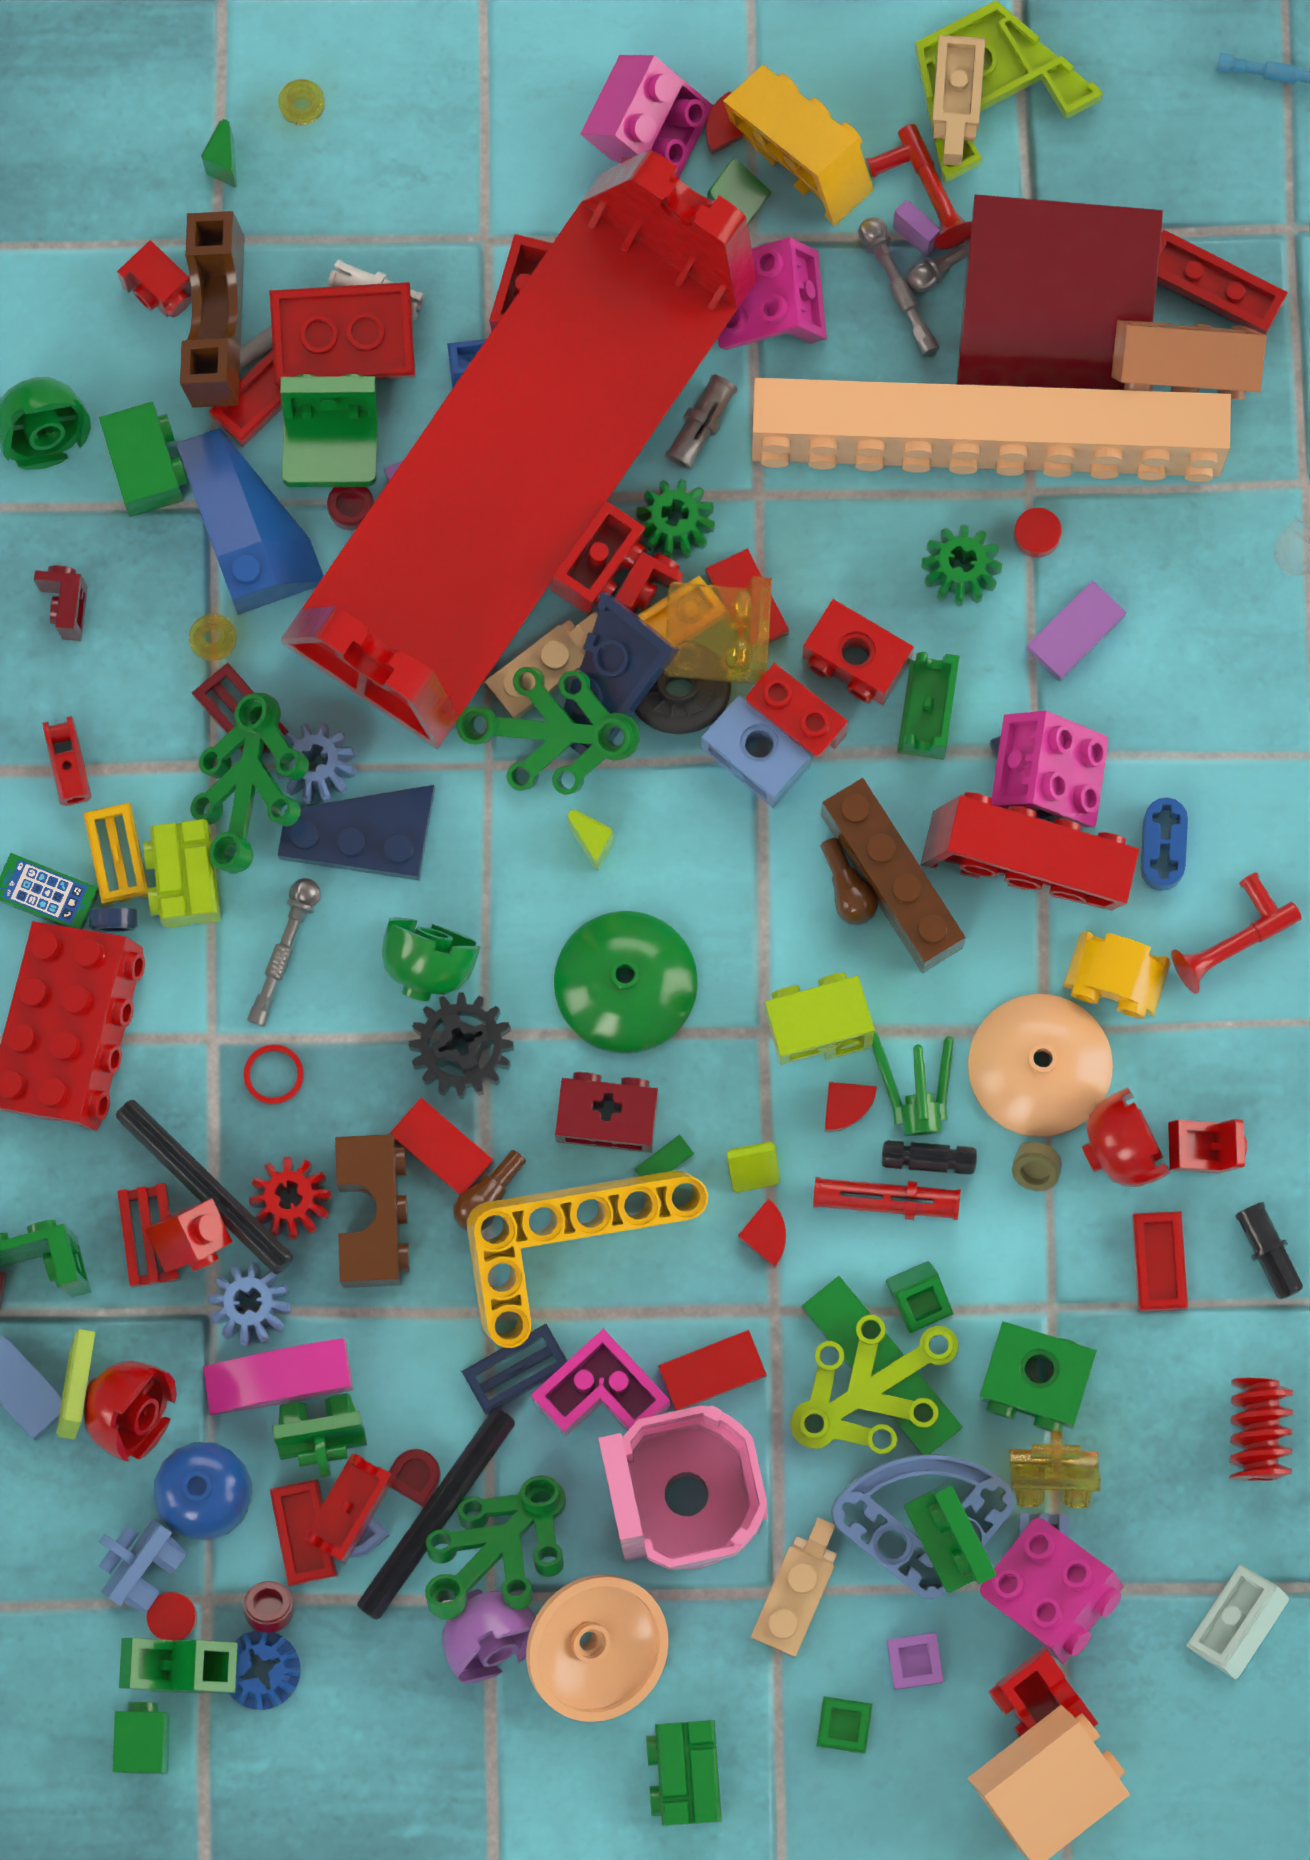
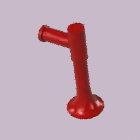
M915 124L906 125L897 133L902 143L901 146L873 158L868 157L865 159L871 177L875 178L880 173L910 161L915 173L921 179L940 223V235L935 239L934 246L940 250L957 247L970 238L971 221H964L953 208Z
M1257 872L1245 877L1239 882L1241 888H1244L1262 918L1202 952L1187 955L1182 954L1176 949L1171 951L1175 970L1184 985L1192 993H1199L1201 978L1217 964L1302 920L1301 913L1293 902L1277 908L1260 881V876Z

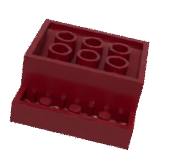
M975 194L965 274L956 385L1124 390L1125 383L1111 377L1117 320L1153 322L1163 210Z

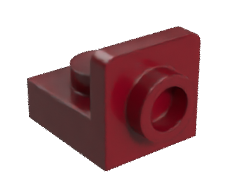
M60 565L49 566L48 571L36 570L34 572V582L39 591L59 594V596H53L51 599L50 623L56 624L55 628L63 640L81 641L88 590L82 575L76 574V570L71 567Z

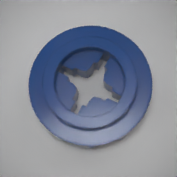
M252 1631L242 1634L234 1641L238 1643L235 1693H229L230 1696L242 1706L254 1710H267L281 1705L294 1693L300 1679L301 1666L295 1648L286 1638L275 1632L263 1633ZM252 1650L264 1662L277 1659L281 1661L275 1664L274 1668L268 1672L270 1678L268 1682L271 1686L269 1690L258 1678H247L243 1681L241 1679L253 1668L251 1661L253 1658L250 1653Z

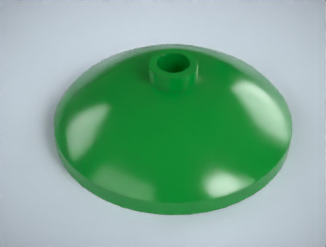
M611 912L586 922L565 943L555 967V997L564 1020L585 1042L613 1053L631 1054L643 1052L669 1040L681 1029L688 1019L697 995L696 965L686 942L680 934L664 921L641 912ZM628 968L632 970L635 974L633 980L629 983L619 982L616 974L620 969Z

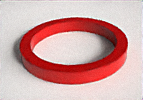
M271 1044L260 1047L250 1055L246 1061L243 1076L248 1091L255 1099L265 1104L277 1105L291 1100L299 1092L304 1080V1069L299 1057L291 1049L282 1045ZM268 1052H281L288 1055L297 1067V1080L294 1087L287 1094L280 1097L271 1098L261 1095L254 1089L250 1080L252 1065L257 1058Z

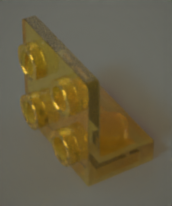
M753 576L746 588L672 582L668 590L666 639L678 648L679 651L664 670V674L671 677L756 684L767 672L772 578Z

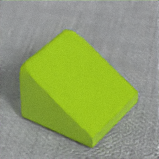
M575 809L570 810L567 815L568 826L591 864L598 871L614 843L612 828Z
M771 1141L728 1150L726 1160L734 1192L740 1193L774 1186L779 1183L780 1176L775 1144Z

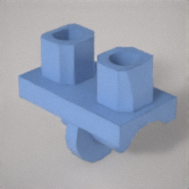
M154 1519L151 1520L130 1551L128 1549L139 1533L129 1526H126L117 1541L104 1534L99 1542L107 1547L109 1552L99 1564V1567L111 1574L121 1559L124 1560L101 1592L119 1606L124 1602L130 1607L147 1612L160 1591L142 1579L141 1576L152 1561L172 1574L177 1570L187 1553L170 1537L172 1532Z

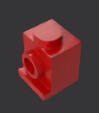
M151 240L117 271L122 287L128 293L132 291L149 311H153L157 307L167 318L169 316L174 318L180 315L191 302L192 294L189 276Z

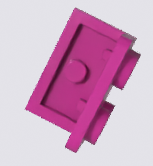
M1036 1518L1030 1522L996 1565L994 1570L997 1576L981 1584L980 1593L986 1601L1037 1638L1050 1655L1064 1664L1070 1655L1076 1656L1085 1648L1091 1637V1632L1089 1631L1101 1616L1105 1618L1114 1611L1120 1602V1591L1124 1586L1113 1570L1042 1518Z

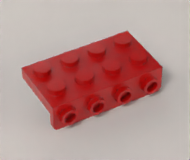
M32 921L0 1044V1111L76 1124L93 1131L99 1129L101 1121L107 1116L110 1108L109 1089L113 1074L118 1071L121 1064L122 1051L120 1046L124 1030L130 1024L133 1017L132 998L136 983L141 979L145 969L142 946L126 936Z

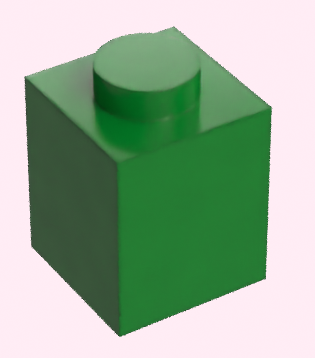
M128 1702V1711H115L112 1772L168 1774L170 1714L158 1712V1703Z

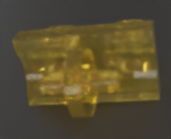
M1051 1430L1050 1444H1031V1450H1009L1011 1489H1015L1019 1506L1038 1507L1040 1504H1043L1044 1490L1062 1491L1063 1504L1069 1508H1087L1093 1491L1100 1492L1101 1477L1099 1474L1098 1451H1081L1080 1445H1062L1061 1431Z

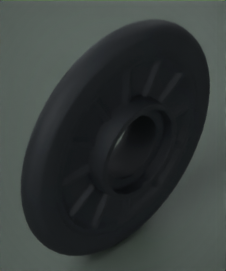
M687 642L678 648L679 651L634 711L645 724L660 732L688 734L702 730L719 718L729 702L731 680L726 666L711 650L691 642ZM685 679L692 685V690L685 696L677 697L669 694L666 686L672 680Z

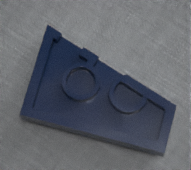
M429 785L300 807L301 811L298 820L291 826L282 827L277 856L279 860L420 881L435 786Z

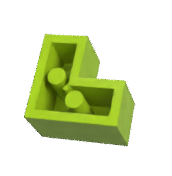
M845 972L835 973L819 979L818 987L800 991L799 986L794 985L771 993L772 999L765 1001L764 1012L780 1065L819 1054H824L825 1061L872 1048L875 1029L859 975L847 978Z

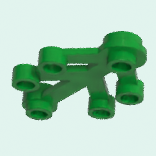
M523 667L517 670L513 676V686L519 694L530 699L547 721L496 717L494 712L485 706H473L464 709L456 722V729L460 738L466 743L473 745L487 743L494 736L546 740L524 761L514 763L509 767L507 781L513 789L519 791L534 787L538 781L539 773L573 743L592 745L572 765L562 766L554 772L552 777L553 786L556 791L564 795L578 792L583 787L584 778L605 759L617 761L630 757L636 751L640 741V732L635 721L623 713L610 714L590 690L589 677L579 670L568 671L560 677L558 683L559 691L565 698L574 699L593 725L578 724L570 718L544 686V675L536 667ZM527 672L535 677V686L531 690L526 689L522 684V678ZM572 676H576L581 682V689L577 694L572 693L568 689V680ZM478 716H482L487 722V728L482 734L478 733L474 728V720ZM615 727L620 728L624 733V740L620 745H615L610 738L611 731ZM520 767L525 768L529 772V781L525 785L520 784L516 779V772ZM565 771L571 772L575 777L574 786L570 789L566 788L561 781Z
M266 693L249 694L243 697L235 709V722L237 725L214 747L204 750L199 758L200 770L204 774L219 780L205 793H200L193 799L190 806L193 818L196 820H207L209 825L216 823L223 813L222 803L235 792L229 830L217 836L209 850L211 863L216 868L230 874L246 870L253 860V850L247 841L256 790L267 805L268 817L273 822L285 827L291 826L298 820L301 811L300 805L296 800L282 793L261 760L265 743L277 759L276 770L280 775L290 780H299L304 777L309 767L307 756L292 749L278 728L281 717L280 705L274 697ZM244 745L242 758L231 767L232 760L230 756ZM218 757L217 765L212 769L213 762ZM295 759L293 768L289 770L291 761ZM210 803L209 810L204 814L206 805ZM287 805L286 812L281 816L282 808Z
M539 1475L526 1480L519 1493L515 1495L487 1499L468 1497L462 1500L457 1510L460 1524L466 1530L450 1532L445 1529H439L430 1533L426 1539L428 1556L433 1562L442 1564L453 1560L457 1551L481 1549L456 1575L441 1574L428 1582L425 1588V1596L429 1611L442 1620H452L458 1617L466 1607V1594L502 1557L505 1581L502 1584L501 1590L504 1602L514 1610L528 1607L532 1602L533 1594L531 1583L525 1577L521 1537L535 1524L538 1546L533 1552V1560L536 1571L546 1577L555 1576L562 1571L564 1559L561 1547L556 1544L554 1519L563 1512L566 1506L563 1488L553 1478ZM471 1511H478V1512H480V1513H479L478 1515H476V1516H467V1515H466V1514H468V1513L471 1512ZM513 1515L505 1524L484 1527L489 1517ZM439 1544H448V1546L443 1549L435 1548ZM551 1556L556 1558L551 1562L541 1561L545 1557ZM514 1590L524 1591L522 1594L517 1596L510 1594Z

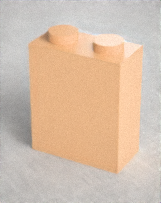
M1062 1705L967 1778L1017 1849L1027 1860H1048L1130 1795L1119 1779L1126 1774L1124 1769L1109 1750L1103 1753L1099 1751L1094 1742L1100 1738V1735L1090 1721L1082 1713L1075 1718Z

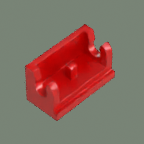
M355 1453L351 1454L304 1535L303 1540L346 1564L395 1480L394 1476L381 1467H376L364 1460L363 1457Z

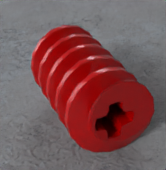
M1251 1377L1232 1379L1231 1384L1245 1392L1231 1397V1404L1243 1409L1244 1412L1232 1415L1230 1423L1244 1431L1231 1435L1230 1443L1244 1449V1451L1229 1457V1463L1243 1469V1471L1231 1474L1229 1479L1275 1481L1278 1478L1292 1474L1291 1468L1278 1464L1279 1458L1292 1454V1449L1278 1444V1439L1293 1435V1429L1279 1424V1419L1293 1415L1292 1409L1279 1405V1400L1292 1396L1293 1390L1279 1385L1280 1381L1275 1379Z

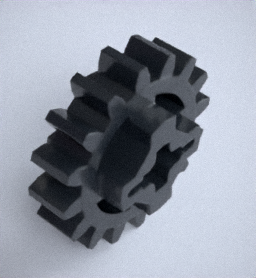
M459 992L457 1004L452 1005L449 1004L445 996L439 997L441 1009L435 1012L432 1008L425 1006L423 1012L428 1020L426 1024L414 1022L412 1025L413 1031L421 1036L420 1039L409 1041V1049L421 1053L420 1056L412 1061L415 1070L427 1068L422 1077L423 1083L427 1086L438 1080V1091L442 1096H445L450 1087L456 1088L459 1099L465 1098L466 1088L473 1087L475 1092L481 1096L484 1094L482 1084L484 1081L488 1080L496 1086L500 1083V1079L495 1072L497 1068L510 1069V1061L502 1056L504 1052L514 1050L513 1041L502 1039V1036L511 1031L509 1022L497 1024L496 1021L501 1014L500 1009L495 1006L487 1012L484 1011L485 1001L482 996H478L473 1005L467 1004L464 992ZM459 1016L476 1018L485 1025L480 1024L474 1027L462 1022ZM443 1023L445 1030L440 1041L433 1043L432 1047L429 1048L435 1029ZM460 1036L463 1037L465 1042H471L468 1044L469 1053L462 1056L457 1049L452 1050L455 1047L454 1039ZM494 1044L490 1060L480 1069L478 1062L482 1052L491 1048V1045ZM447 1065L462 1070L464 1076L447 1074L439 1069L438 1066L440 1068Z

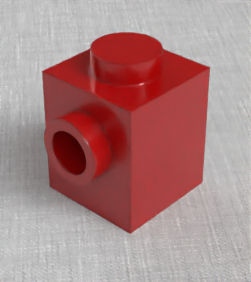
M212 1198L181 1209L145 1228L146 1234L165 1273L188 1264L192 1272L202 1269L219 1260L216 1251L233 1242Z

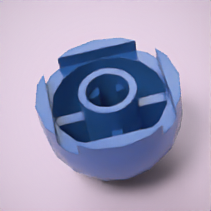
M193 1442L177 1448L162 1462L154 1479V1501L160 1517L174 1532L190 1539L213 1540L229 1534L244 1520L251 1501L252 1482L246 1466L231 1450L214 1442Z

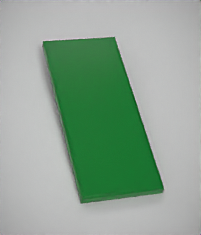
M678 1135L634 1170L638 1176L669 1172L691 1157L694 1152L681 1135Z

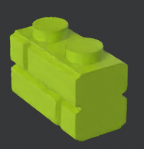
M200 819L181 823L153 825L150 827L151 840L143 841V852L146 869H155L156 887L148 888L151 916L159 915L164 928L221 921L216 869L209 857L212 833L208 821Z

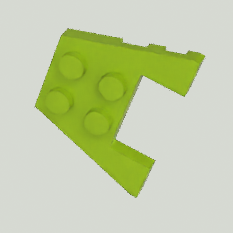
M997 0L915 43V53L932 135L934 133L932 116L939 35L985 38L980 112L1038 81L1044 83L1065 120L1102 101L1103 93L1092 81L1088 83L1073 70L1074 66L1064 57L1056 56L1039 41L1040 37ZM933 138L941 178L944 183L981 165V155L973 142L964 140L961 166L943 165L945 139Z

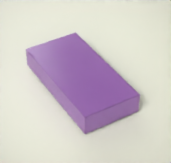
M1092 580L1026 646V650L1058 681H1061L1126 616L1127 612Z

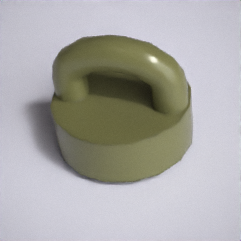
M1025 1142L1019 1146L1011 1170L1014 1179L1024 1188L1033 1191H1046L1058 1182L1062 1161L1056 1150L1042 1143Z

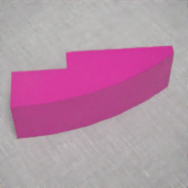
M344 1338L288 1347L203 1366L210 1415L305 1401L310 1397L354 1390L348 1347Z

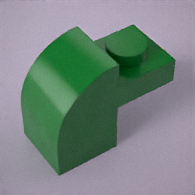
M121 1638L119 1688L174 1693H235L238 1643L208 1640L173 1641Z

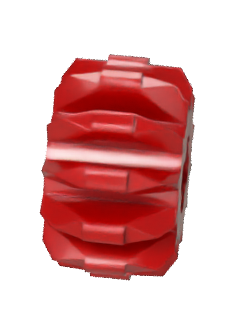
M284 1157L282 1161L283 1172L278 1173L274 1165L268 1163L264 1168L271 1179L268 1182L257 1177L253 1179V1186L257 1190L264 1192V1194L249 1197V1204L251 1207L263 1208L255 1216L262 1225L273 1220L269 1232L274 1237H278L284 1226L287 1225V1233L290 1240H297L299 1236L297 1225L303 1224L307 1232L313 1234L317 1229L310 1219L311 1216L314 1215L325 1220L328 1218L329 1212L324 1207L317 1205V1203L331 1200L332 1193L327 1189H317L326 1181V1176L323 1172H317L308 1177L312 1168L310 1161L303 1160L295 1172L291 1157ZM290 1188H297V1194L302 1201L297 1207L291 1203V1209H284V1203L279 1196L285 1190L290 1194Z

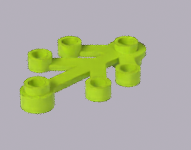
M866 1315L858 1321L856 1326L859 1342L848 1392L830 1402L835 1370L843 1365L845 1353L842 1347L833 1341L821 1343L815 1351V1360L818 1367L811 1398L797 1406L790 1421L791 1432L794 1438L807 1448H823L834 1439L869 1446L877 1454H888L893 1451L897 1444V1435L890 1426L879 1424L871 1429L841 1420L857 1409L911 1420L914 1425L920 1428H929L938 1419V1408L928 1398H919L912 1401L882 1393L929 1363L935 1366H944L951 1363L959 1350L958 1339L954 1332L944 1326H933L927 1329L920 1338L919 1347L871 1376L878 1343L886 1335V1326L878 1316ZM868 1321H875L880 1325V1334L874 1339H867L862 1334V1327ZM936 1336L946 1338L948 1341L947 1351L939 1355L934 1354L929 1348L932 1338ZM827 1347L836 1348L839 1352V1359L834 1365H825L821 1361V1353ZM928 1404L932 1407L933 1417L928 1422L916 1420L914 1411L918 1405ZM814 1414L821 1416L824 1420V1427L818 1433L808 1432L805 1426L807 1418ZM880 1430L888 1431L892 1437L891 1444L884 1449L877 1448L873 1443L874 1434Z

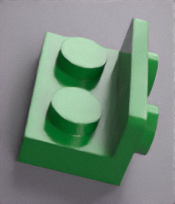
M944 1483L905 1503L904 1509L945 1591L951 1593L973 1581L981 1584L997 1576L952 1485Z

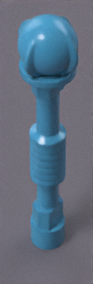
M1220 53L1217 66V71L1246 72L1263 75L1266 80L1295 84L1297 81L1310 83V71L1299 70L1296 65L1271 61L1263 64L1247 61V59L1235 58L1231 54Z

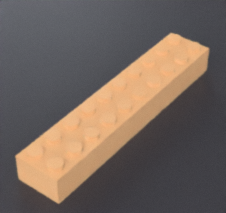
M755 378L752 461H761L763 466L771 468H782L788 466L789 462L808 463V466L814 469H832L836 467V464H855V468L859 470L877 471L883 469V465L902 466L904 471L913 473L927 472L930 470V467L949 468L950 472L956 474H972L977 472V469H996V472L1000 475L1017 476L1023 474L1024 470L1043 471V474L1046 476L1058 478L1070 476L1072 472H1090L1092 477L1098 479L1116 478L1121 473L1137 474L1139 479L1147 481L1162 480L1166 475L1185 476V480L1190 482L1211 481L1213 477H1220L1230 450L1231 394Z

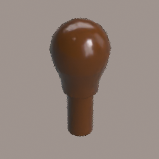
M830 838L824 841L820 847L833 873L831 880L834 886L837 913L848 924L860 925L867 923L875 916L878 908L876 894L859 876L857 871L850 867L838 839Z
M511 1150L490 1176H485L478 1184L467 1189L457 1197L453 1206V1214L460 1227L467 1231L468 1216L477 1205L502 1200L506 1194V1186L526 1163L525 1158L520 1153ZM496 1215L490 1216L483 1221L481 1231L493 1223Z

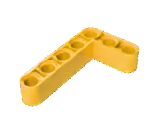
M669 1171L490 1201L477 1205L468 1216L467 1231L480 1321L483 1330L497 1345L504 1348L520 1346L528 1339L531 1332V1316L521 1248L693 1219L698 1217L708 1204L706 1186L699 1179L685 1171ZM690 1183L693 1190L691 1200L684 1206L675 1207L672 1202L674 1189L680 1184ZM643 1191L646 1198L643 1209L634 1215L626 1214L624 1208L626 1198L633 1192ZM595 1199L598 1204L596 1217L587 1223L579 1222L577 1218L579 1205L585 1200ZM540 1207L549 1208L551 1213L549 1224L542 1230H531L529 1226L531 1213ZM493 1215L501 1216L503 1219L501 1233L492 1239L483 1238L481 1234L483 1221ZM500 1263L508 1264L510 1267L508 1281L500 1286L489 1285L488 1273L490 1269ZM507 1311L515 1312L517 1315L515 1328L506 1334L497 1333L495 1331L497 1317Z

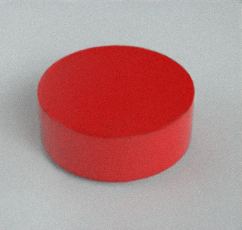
M1045 508L1028 509L1016 521L1014 528L1015 544L1021 552L1030 557L1047 556L1057 548L1062 534L1061 523L1053 512Z
M166 1592L157 1596L148 1609L146 1615L147 1625L153 1635L161 1640H184L191 1635L196 1627L197 1611L192 1601L186 1596L177 1592Z

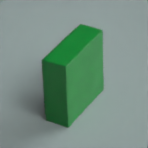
M823 1696L816 1747L866 1754L873 1704Z

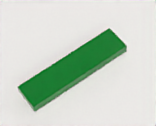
M838 1276L805 1302L801 1308L828 1341L836 1342L842 1347L845 1353L844 1361L852 1370L859 1337L856 1333L857 1323L862 1317L871 1314L843 1279ZM868 1321L862 1327V1334L867 1339L878 1337L881 1331L880 1325L875 1321ZM887 1333L884 1339L878 1343L871 1376L904 1356ZM918 1371L882 1393L912 1401L919 1398H928L936 1404L939 1416L936 1423L929 1428H920L914 1425L911 1420L890 1416L920 1454H932L963 1428ZM920 1404L915 1408L914 1416L919 1422H928L933 1417V1409L928 1404Z

